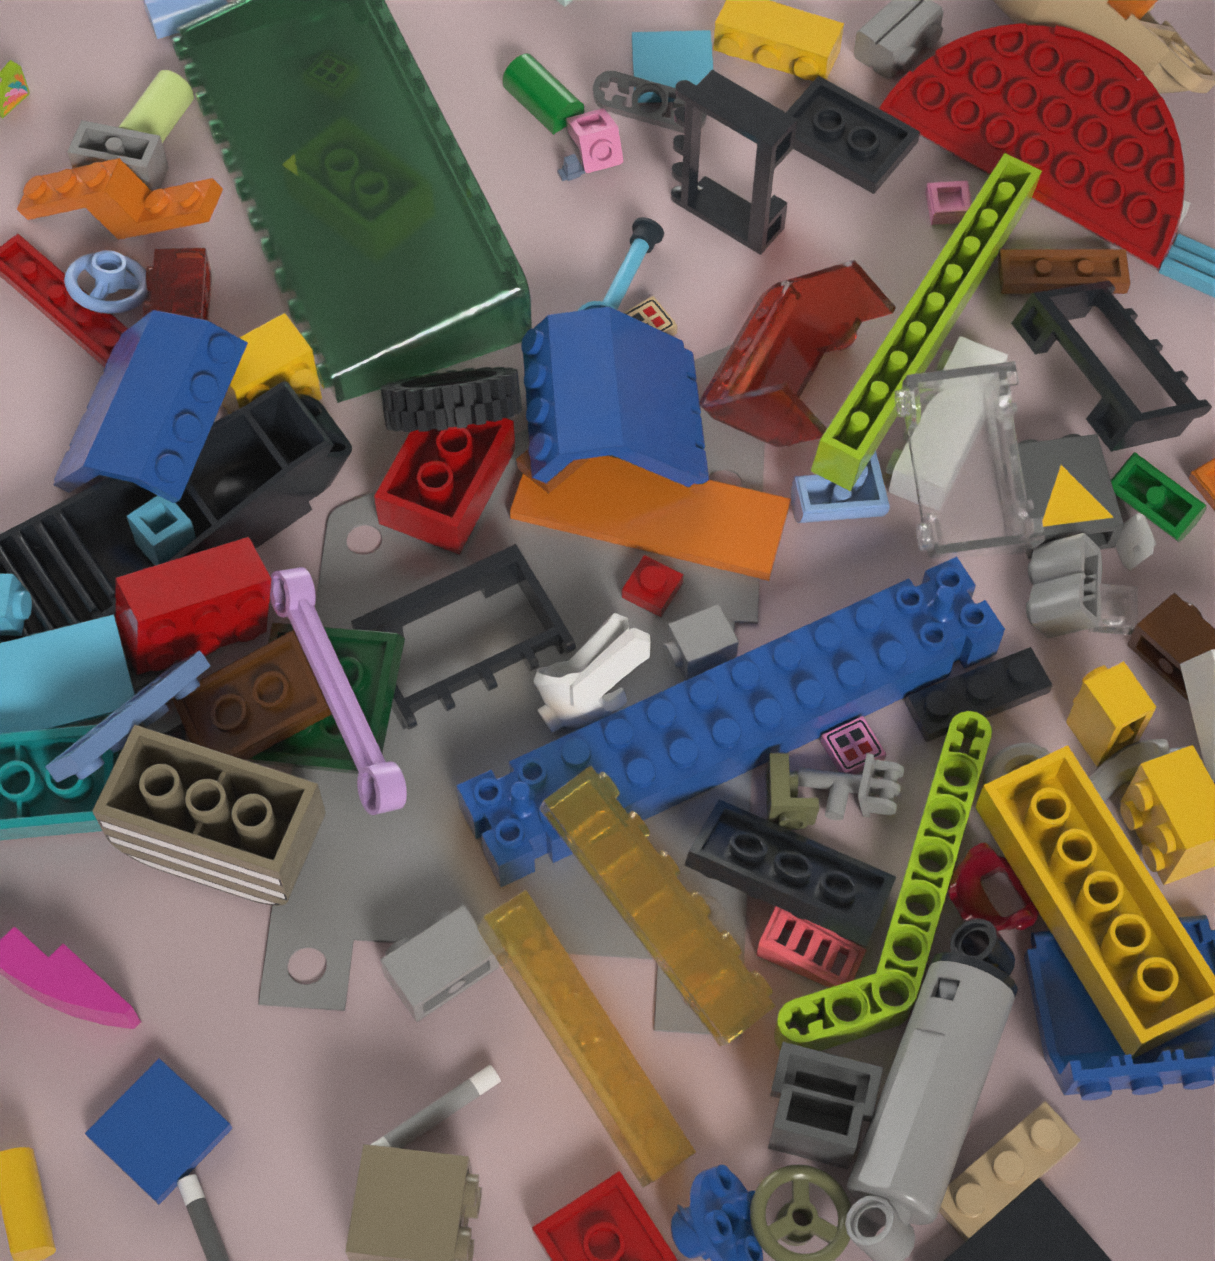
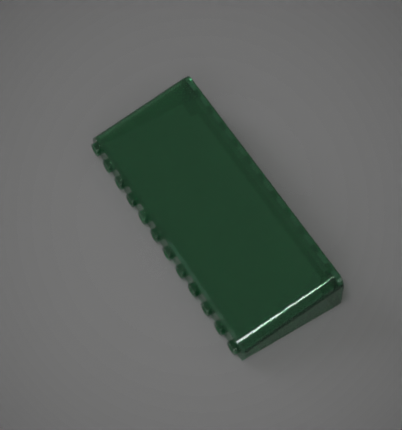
M233 0L176 28L178 36L172 37L171 40L178 61L186 60L187 64L183 65L185 75L191 89L196 87L199 89V92H196V98L203 117L210 115L212 119L208 121L214 143L216 145L222 143L224 146L220 151L225 168L228 173L235 172L237 175L236 178H233L240 202H249L250 207L246 208L251 227L254 232L261 231L264 236L260 238V244L265 259L268 263L275 261L277 268L273 269L277 286L281 294L289 293L291 299L287 300V305L291 318L295 325L302 323L305 331H302L301 335L312 348L313 355H316L319 361L315 365L320 384L323 389L331 388L337 403L380 390L382 385L396 382L398 379L425 375L522 342L526 332L532 328L530 290L523 269L385 0Z

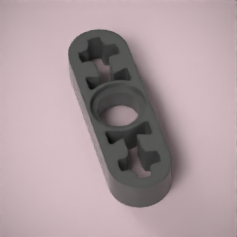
M605 71L595 79L593 96L599 108H604L610 113L684 133V128L674 121L675 111L671 110V118L664 117L668 110L669 97L675 99L673 108L686 107V102L676 96L675 88L617 71ZM614 82L617 83L620 93L629 95V87H635L636 89L632 94V107L625 106L627 104V97L614 95L612 101L606 100L605 92L601 88H608L610 83ZM654 92L659 95L662 104L657 111L647 113L639 107V98L644 93ZM703 112L701 129L705 125L707 119V114Z

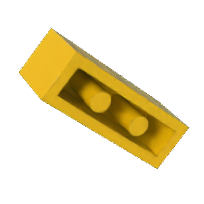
M726 0L715 21L713 50L760 64L766 68L792 74L805 80L814 81L818 76L827 80L841 50L844 23L770 0Z

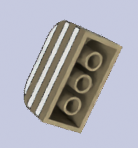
M138 725L133 726L93 809V813L107 840L130 858L154 869L253 902L273 906L285 905L288 902L326 814L317 783Z

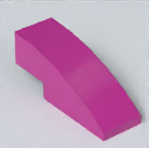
M15 926L0 939V974L19 990L44 1005L75 1018L106 1026L135 1029L141 1023L133 1007L64 943L47 957Z

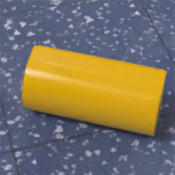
M17 1147L0 1151V1206L12 1258L14 1261H40L46 1259L56 1252L34 1149L30 1147Z

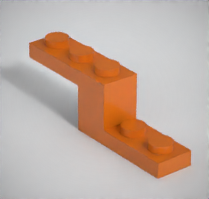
M120 158L32 177L24 186V195L16 210L27 220L86 208L120 240L209 222L223 188L213 178L151 191Z

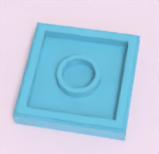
M711 30L632 32L633 76L673 88L681 80H687L697 85L711 70H714ZM654 92L644 93L638 103L662 102L659 95ZM668 98V102H674L675 100L674 98Z

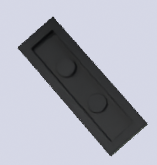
M1029 647L910 694L906 698L905 705L924 740L928 742L946 735L952 719L961 712L973 711L988 718L1050 693L1053 684L1034 651Z

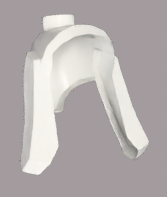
M613 613L568 661L556 662L550 666L538 668L533 682L539 690L545 705L537 711L550 731L554 733L563 726L572 729L585 727L607 717L622 707L628 701L623 688H619L612 693H605L650 657V634L636 628L629 630L628 618Z

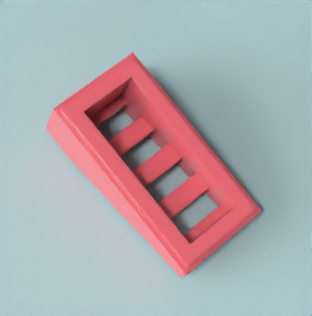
M775 906L758 944L756 956L831 988L854 980L866 949L848 939L840 937L833 931L806 919L797 918L790 912ZM783 928L792 932L786 946L777 942ZM802 936L810 939L804 956L795 952ZM820 944L829 948L821 966L813 962ZM838 953H842L847 956V959L838 976L832 973L831 969Z

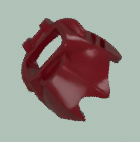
M986 842L972 847L967 852L965 858L953 873L948 893L962 920L966 922L971 919H984L989 921L997 931H1010L1014 928L1016 930H1024L1033 926L1039 916V911L1005 857L998 856ZM997 873H1004L1024 905V908L1007 917H1002L996 911L981 884V881Z

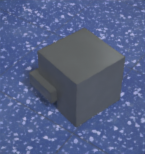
M782 1042L770 1096L779 1098L768 1149L848 1169L856 1150L862 1120L871 1122L883 1067Z

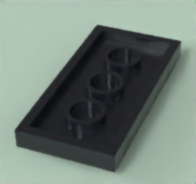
M720 799L690 848L684 866L700 872L705 877L716 879L745 892L752 898L761 899L790 912L797 918L806 919L837 933L842 938L853 940L866 947L896 880L894 875Z

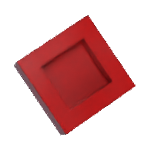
M644 555L623 586L622 598L662 617L682 586L684 574Z

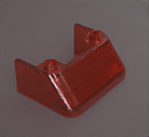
M855 259L774 284L757 300L700 399V406L712 419L774 447L791 446L822 438L827 427L804 404L800 396L824 353L835 350L842 351L851 346L857 338V331L862 322L893 314L896 309L895 305Z

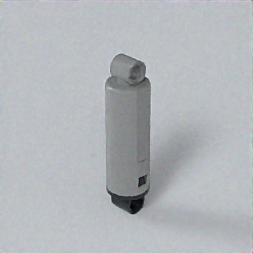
M971 919L962 923L951 937V952H942L933 956L847 1183L848 1190L858 1201L852 1205L847 1214L846 1231L851 1240L873 1261H904L910 1255L915 1243V1233L911 1224L927 1225L933 1223L936 1219L1018 991L1015 981L1010 977L1015 966L1014 953L996 928L984 919ZM883 1226H885V1228L883 1229V1231H882L879 1235L876 1236L878 1230H880Z

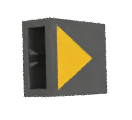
M1069 434L1060 439L1045 441L1028 439L1018 444L1010 445L1003 469L1028 559L1032 558L1033 549L1036 545L1085 533L1100 550L1115 548L1124 523L1097 434L1085 436Z

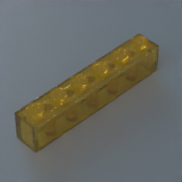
M590 765L546 798L539 807V810L719 1046L727 1045L775 1007V1004L769 998L773 991L758 971L753 970L749 972L738 958L742 951L734 938L726 930H722L719 933L707 916L711 914V910L705 900L695 890L688 892L677 878L681 872L671 856L664 850L659 853L646 838L650 835V831L641 817L634 811L627 813L616 799L620 792L612 779L603 771L597 774Z
M527 890L483 916L477 930L642 1188L695 1154L696 1151Z

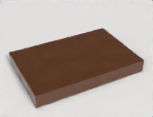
M294 630L199 680L200 686L177 701L174 696L172 697L191 743L243 760L257 755L332 714Z

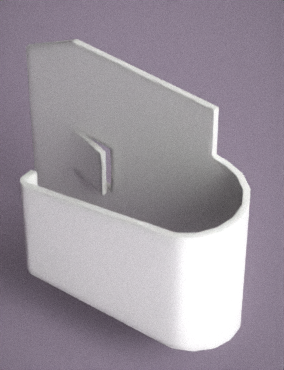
M1137 513L1124 523L1116 543L1121 562L1129 571L1152 555L1156 545L1147 519L1143 514Z

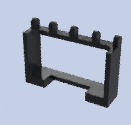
M711 70L697 85L687 80H681L675 86V94L679 99L686 102V107L676 108L674 121L684 128V135L674 137L673 149L683 156V162L673 164L672 177L681 182L682 186H675L671 189V200L761 255L785 229L788 202L776 195L771 197L774 169L794 149L798 119L714 70ZM702 112L757 144L751 203L707 176H704L698 182Z
M1111 281L1034 292L1011 324L1035 355L1047 353L1057 340L1102 398L1087 416L1086 420L1111 452L1180 436L1193 419L1202 417L1211 410L1212 406L1206 399L1198 400L1185 383L1189 377L1183 370L1175 372L1161 355L1160 351L1163 345L1159 340H1149L1136 324L1135 320L1138 315L1133 308L1124 309L1112 293L1115 291V286ZM1093 306L1098 307L1175 402L1176 406L1141 413L1068 320L1084 318Z
M516 544L351 620L352 629L391 632L398 633L404 637L402 626L481 590L486 599L518 584L546 630L406 698L403 697L396 684L392 710L403 730L406 728L410 730L418 726L414 713L437 700H440L446 711L455 708L456 705L451 694L479 680H482L488 691L497 688L498 685L493 674L523 660L529 671L538 668L539 663L535 656L537 652L550 646H555L559 654L564 652L570 653L576 650L574 639Z

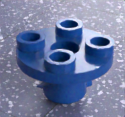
M723 1164L700 1172L692 1183L690 1206L684 1208L678 1204V1211L674 1213L671 1220V1234L677 1249L690 1259L702 1256L704 1260L710 1258L711 1261H763L762 1248L753 1233L750 1219L751 1201L755 1191H747L739 1178Z

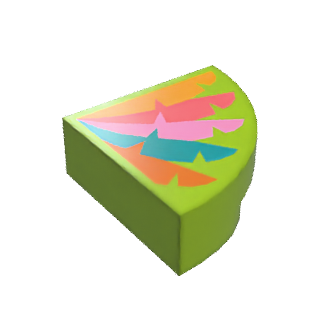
M12 60L0 71V78H2L0 83V117L2 119L30 94L21 66Z

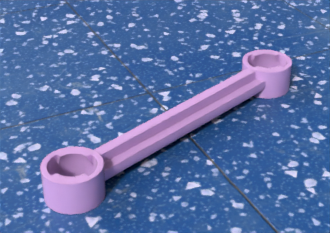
M304 567L273 572L271 575L270 591L272 606L278 616L289 618L359 772L357 778L358 794L364 809L370 815L402 809L407 798L404 776L396 763L392 761L385 762L314 608L316 599L315 587L310 573Z

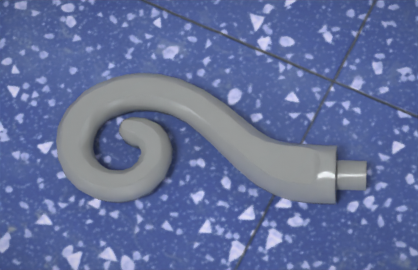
M1166 739L1138 741L1112 754L1089 779L1102 800L1105 801L1120 786L1133 779L1141 763L1185 747L1169 748ZM1030 743L1008 746L999 751L989 761L984 771L983 785L1010 773L1017 765L1029 764L1050 754V752L1046 748Z

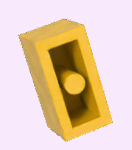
M1124 661L1109 669L1105 665L1099 666L1082 679L1083 684L1078 695L1073 700L1074 705L1066 720V723L1097 767L1116 751L1138 742L1156 709V705Z

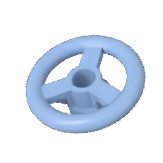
M111 250L90 253L76 259L68 267L64 278L66 290L71 298L79 305L99 313L115 314L130 311L147 299L151 289L150 277L137 261ZM83 270H86L95 279V288L90 295L83 292L77 282L78 276ZM119 289H137L133 295L125 299L116 301L105 300L109 293H115Z

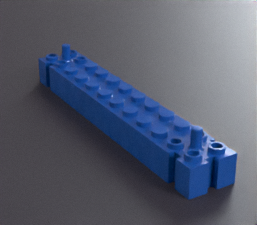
M956 556L926 570L922 584L919 586H914L908 578L509 761L510 773L496 779L491 769L456 785L459 808L475 839L482 837L484 856L499 886L504 887L535 872L536 858L548 854L552 863H555L767 763L770 753H788L861 716L865 717L949 677L953 663L958 660L964 669H967L996 655L1005 628L986 600L977 604L974 603L972 596L976 584Z

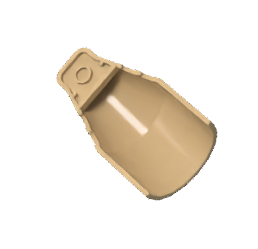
M993 0L1015 24L1026 23L1027 25L1055 27L1056 25L1087 33L1108 43L1139 66L1145 76L1153 83L1159 94L1185 91L1206 94L1215 85V73L1192 50L1174 27L1166 20L1160 25L1152 16L1150 11L1155 5L1145 13L1141 20L1133 14L1126 20L1107 3L1108 0Z

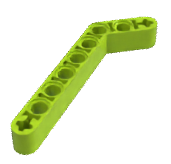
M973 711L961 712L952 719L949 725L875 974L785 1003L779 1010L774 1031L775 1043L779 1050H781L782 1042L823 1051L900 1026L909 1017L918 995L992 736L991 725L983 715ZM964 737L971 739L968 755L959 752ZM956 776L962 779L965 786H953L946 781L945 777ZM937 817L945 818L953 824V828H940L932 819ZM925 859L933 860L939 864L942 870L930 872L924 869L919 861ZM912 902L921 903L928 909L929 914L917 916L909 911L907 904ZM907 946L914 951L917 958L911 961L902 960L897 957L893 948ZM887 990L894 991L902 997L904 1004L896 1007L889 1006L881 999L880 993ZM840 1005L849 1006L856 1012L858 1018L849 1022L842 1021L835 1016L833 1008ZM820 1013V1020L816 1021L817 1014ZM790 1022H796L799 1028L807 1027L806 1035H800L796 1028L789 1029Z

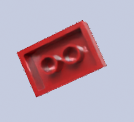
M502 418L500 421H486V424L482 425L470 424L464 428L449 427L447 430L440 431L432 429L427 432H419V430L410 432L374 496L379 524L460 555L515 451L514 421Z
M249 537L116 578V622L123 648L137 675L151 670H164L170 667L176 660L184 659L198 651H201L206 656L218 648L239 641L248 642L267 632L272 579Z

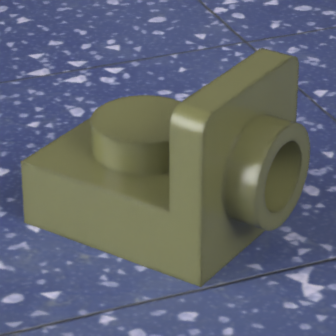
M770 753L765 772L767 820L789 830H800L808 825H814L819 812V799L797 798L798 772L789 771V753Z

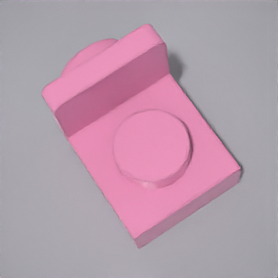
M604 108L566 118L568 134L580 150L582 167L586 173L623 163L618 126Z

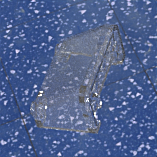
M1015 361L907 375L903 380L902 390L895 391L898 417H905L921 523L916 525L917 543L920 551L927 550L928 556L931 559L1028 553L1045 541L1042 518L1032 519L1027 515L1034 509L1033 500H1027L1013 420V416L1018 410L1016 402L1011 403L1010 386H1017L1019 384Z

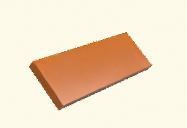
M602 456L590 458L549 494L525 474H522L510 509V519L770 581L791 499L713 480H708L703 484L694 483L690 487H686L620 458Z

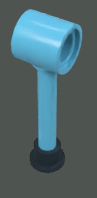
M640 217L634 221L632 225L633 234L630 238L631 247L603 301L588 302L582 305L578 311L602 307H611L618 310L645 254L650 253L655 244L660 243L664 237V230L660 224L646 217Z

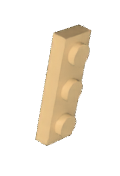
M1046 1101L1043 1102L948 1184L939 1209L940 1214L966 1242L1073 1150L1081 1139Z

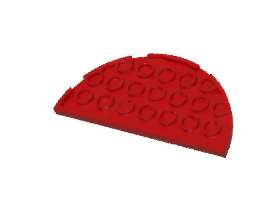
M1017 23L979 30L935 51L936 54L920 64L913 72L910 70L904 75L879 107L880 110L920 131L922 138L988 175H991L1004 153L1042 170L1032 200L1115 247L1126 249V253L1154 269L1160 270L1162 262L1167 257L1173 244L1183 211L1185 164L1182 146L1174 119L1165 100L1153 83L1145 76L1139 66L1108 43L1087 33L1057 25L1050 27Z

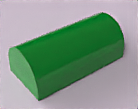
M531 54L519 55L507 66L503 74V87L553 135L567 127L566 118L584 113V104Z
M1133 452L1111 479L1114 493L1117 497L1138 513L1143 514L1146 519L1177 542L1182 541L1191 532L1207 508L1206 504L1136 452Z

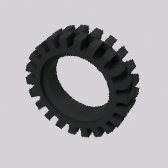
M482 367L475 370L474 368H465L462 371H456L455 369L447 370L444 373L433 372L427 373L428 375L426 376L416 375L410 378L398 379L396 382L386 383V385H382L380 388L386 429L396 432L402 430L403 432H413L416 430L427 432L432 429L440 431L447 430L449 427L464 428L470 424L482 425L486 424V421H500L502 418L513 417L514 414H519L522 411L518 371L510 367Z

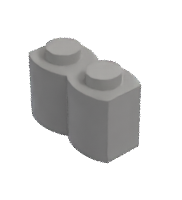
M1085 533L1036 545L1033 549L1031 562L1028 564V576L1033 587L1030 593V600L1026 604V614L1031 625L1036 627L1047 638L1098 627L1101 618L1099 585L1102 579L1100 548Z

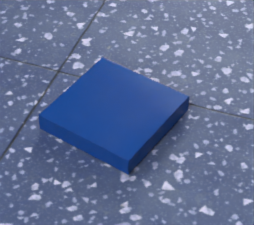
M159 1058L85 1132V1135L150 1198L160 1205L178 1186L177 1182L188 1176L233 1128L224 1117Z

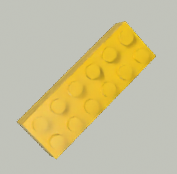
M1069 746L1058 749L983 785L975 808L1125 1055L1131 1054L1132 1059L1215 1018V975Z

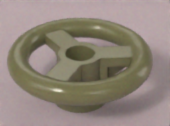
M808 1165L785 1166L770 1173L758 1185L750 1207L752 1230L761 1248L775 1261H834L842 1254L850 1241L845 1223L851 1203L842 1186L828 1173ZM791 1181L792 1199L777 1213L775 1222L768 1226L766 1206L770 1196L779 1186ZM809 1182L822 1188L832 1199L838 1216L837 1227L818 1216L816 1208L810 1203ZM798 1212L803 1214L807 1220V1226L796 1224L792 1213ZM816 1235L829 1244L817 1252L802 1254L786 1249L777 1241L781 1239L788 1245L802 1246Z

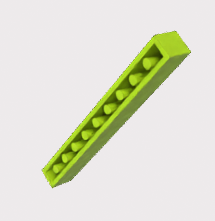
M1006 153L1003 154L823 434L816 451L811 472L849 491L852 490L996 259L1000 249H1002L1029 206L1042 170Z

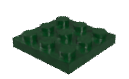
M272 623L268 643L294 630L292 624ZM324 627L379 749L383 753L405 638L398 633ZM332 714L247 759L252 763L351 774L359 773Z

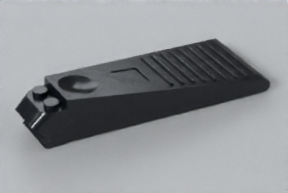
M281 382L246 406L213 422L181 499L175 502L191 520L196 539L167 562L246 537L250 538L256 549L312 511L309 501L331 486L352 452L351 443L319 401L305 394H296L288 382ZM108 477L1 533L0 574L15 575L30 593L32 609L29 618L24 620L22 636L0 635V643L114 615L116 618V578L155 566L136 545L127 515L157 495L133 482Z

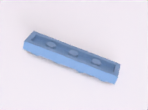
M201 651L174 663L46 765V769L56 782L74 774L79 780L89 776L105 763L100 756L109 748L114 753L124 747L134 725H139L141 722L145 726L152 724L169 711L165 703L173 696L178 701L199 687L200 683L197 677L211 665Z

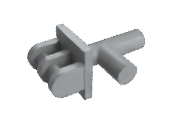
M867 753L862 775L800 767L798 786L830 790L825 816L832 820L844 819L849 793L858 794L863 817L870 818L871 813L893 815L897 809V804L893 799L900 794L901 789L897 779L903 777L904 767L895 762L875 760L874 754Z

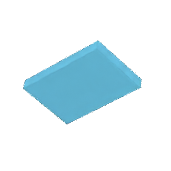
M114 615L0 643V733L54 729L109 715L135 695Z

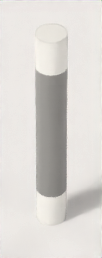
M488 1065L371 1145L393 1148L405 1147L501 1082L498 1074L491 1065Z

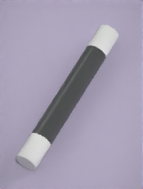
M192 1174L180 1179L177 1185L206 1260L230 1261L197 1175Z

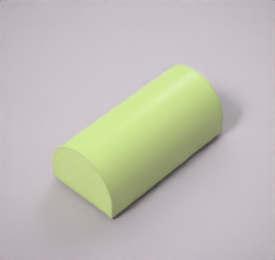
M161 70L118 128L158 135L163 143L194 100L192 88L184 78L175 72Z

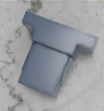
M572 154L564 157V165L562 169L557 170V173L562 181H570L581 177L582 174H585V171L576 155Z

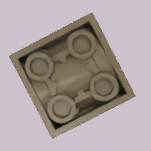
M363 1144L345 1249L349 1261H473L474 1239H471L472 1228L468 1227L469 1218L478 1219L482 1187H479V1174H472L469 1156Z

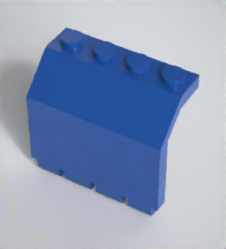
M611 307L547 315L539 324L526 332L522 338L521 350L524 363L526 419L528 421L532 478L547 483L573 460L613 455L686 487H690L694 483L703 484L709 480L694 354L692 351L684 348L682 340Z
M152 310L122 333L119 341L115 344L105 365L104 374L100 377L86 407L87 412L83 414L70 442V449L65 453L55 475L53 485L70 493L96 476L102 475L133 482L172 503L179 501L248 343L210 321Z
M1207 916L1178 917L1215 975V930H1210ZM1051 931L1031 932L1032 949L1026 950L1024 959L1044 1059L1064 1096L1080 1094L1082 1100H1098L1111 1096L1112 1090L1131 1089L1134 1095H1147L1163 1090V1085L1182 1083L1184 1089L1194 1090L1209 1087L1215 1083V1018L1132 1059L1131 1054L1125 1055Z

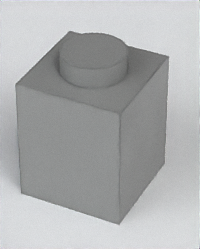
M717 604L669 623L667 643L663 644V649L673 670L679 668L684 679L688 680L736 658L739 641L720 605Z

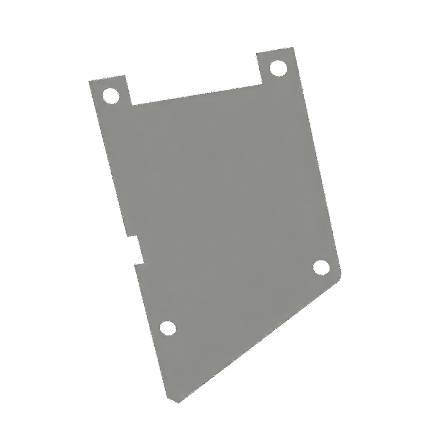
M747 338L694 360L696 382L699 392L700 416L702 417L705 440L704 450L707 456L709 477L717 471H731L740 478L743 488L763 492L768 352ZM526 429L515 434V451L460 555L380 525L374 499L377 491L336 508L330 514L327 521L315 610L323 627L352 629L351 620L516 544L576 644V650L570 653L564 652L559 654L555 646H550L535 653L539 663L538 668L547 667L556 662L568 661L613 613L628 618L629 630L636 628L650 634V657L605 693H612L619 688L624 689L628 701L613 712L616 713L685 681L679 668L674 670L671 668L664 653L663 644L667 643L669 623L719 604L733 632L735 622L757 624L759 578L510 519V509L523 474L518 470L516 459L529 448V432ZM372 526L382 536L379 548L367 555L352 552L346 542L348 534L356 527ZM644 555L684 574L682 586L662 617L622 598L623 586ZM518 584L486 599L481 590L402 626L405 642L396 684L403 697L406 698L546 630ZM523 660L494 673L493 675L498 687L491 691H488L482 680H479L452 693L451 696L456 707L449 711L444 709L440 700L419 709L414 713L418 726L410 730L407 728L403 730L391 708L382 755L385 762L392 761L396 763L404 776L407 798L402 809L370 815L364 809L359 798L357 788L358 774L292 767L291 775L318 784L326 814L288 902L280 906L272 905L258 1004L262 1006L345 1011L354 940L395 943L404 937L412 939L426 930L429 921L445 910L453 912L464 905L495 949L658 960L654 1031L741 1037L747 894L716 879L705 877L700 872L684 866L690 848L719 799L750 812L752 770L555 863H552L548 854L536 858L535 872L504 887H500L484 856L482 837L475 839L459 808L456 785L491 769L496 779L510 773L509 761L581 728L572 729L563 726L554 733L550 731L537 711L545 705L539 690L533 682L538 668L529 671ZM304 948H313L320 951L325 956L327 962L324 975L312 984L297 983L288 973L290 958L294 953ZM695 973H703L711 976L716 981L719 987V997L713 1006L704 1010H696L684 1003L680 995V987L688 976Z

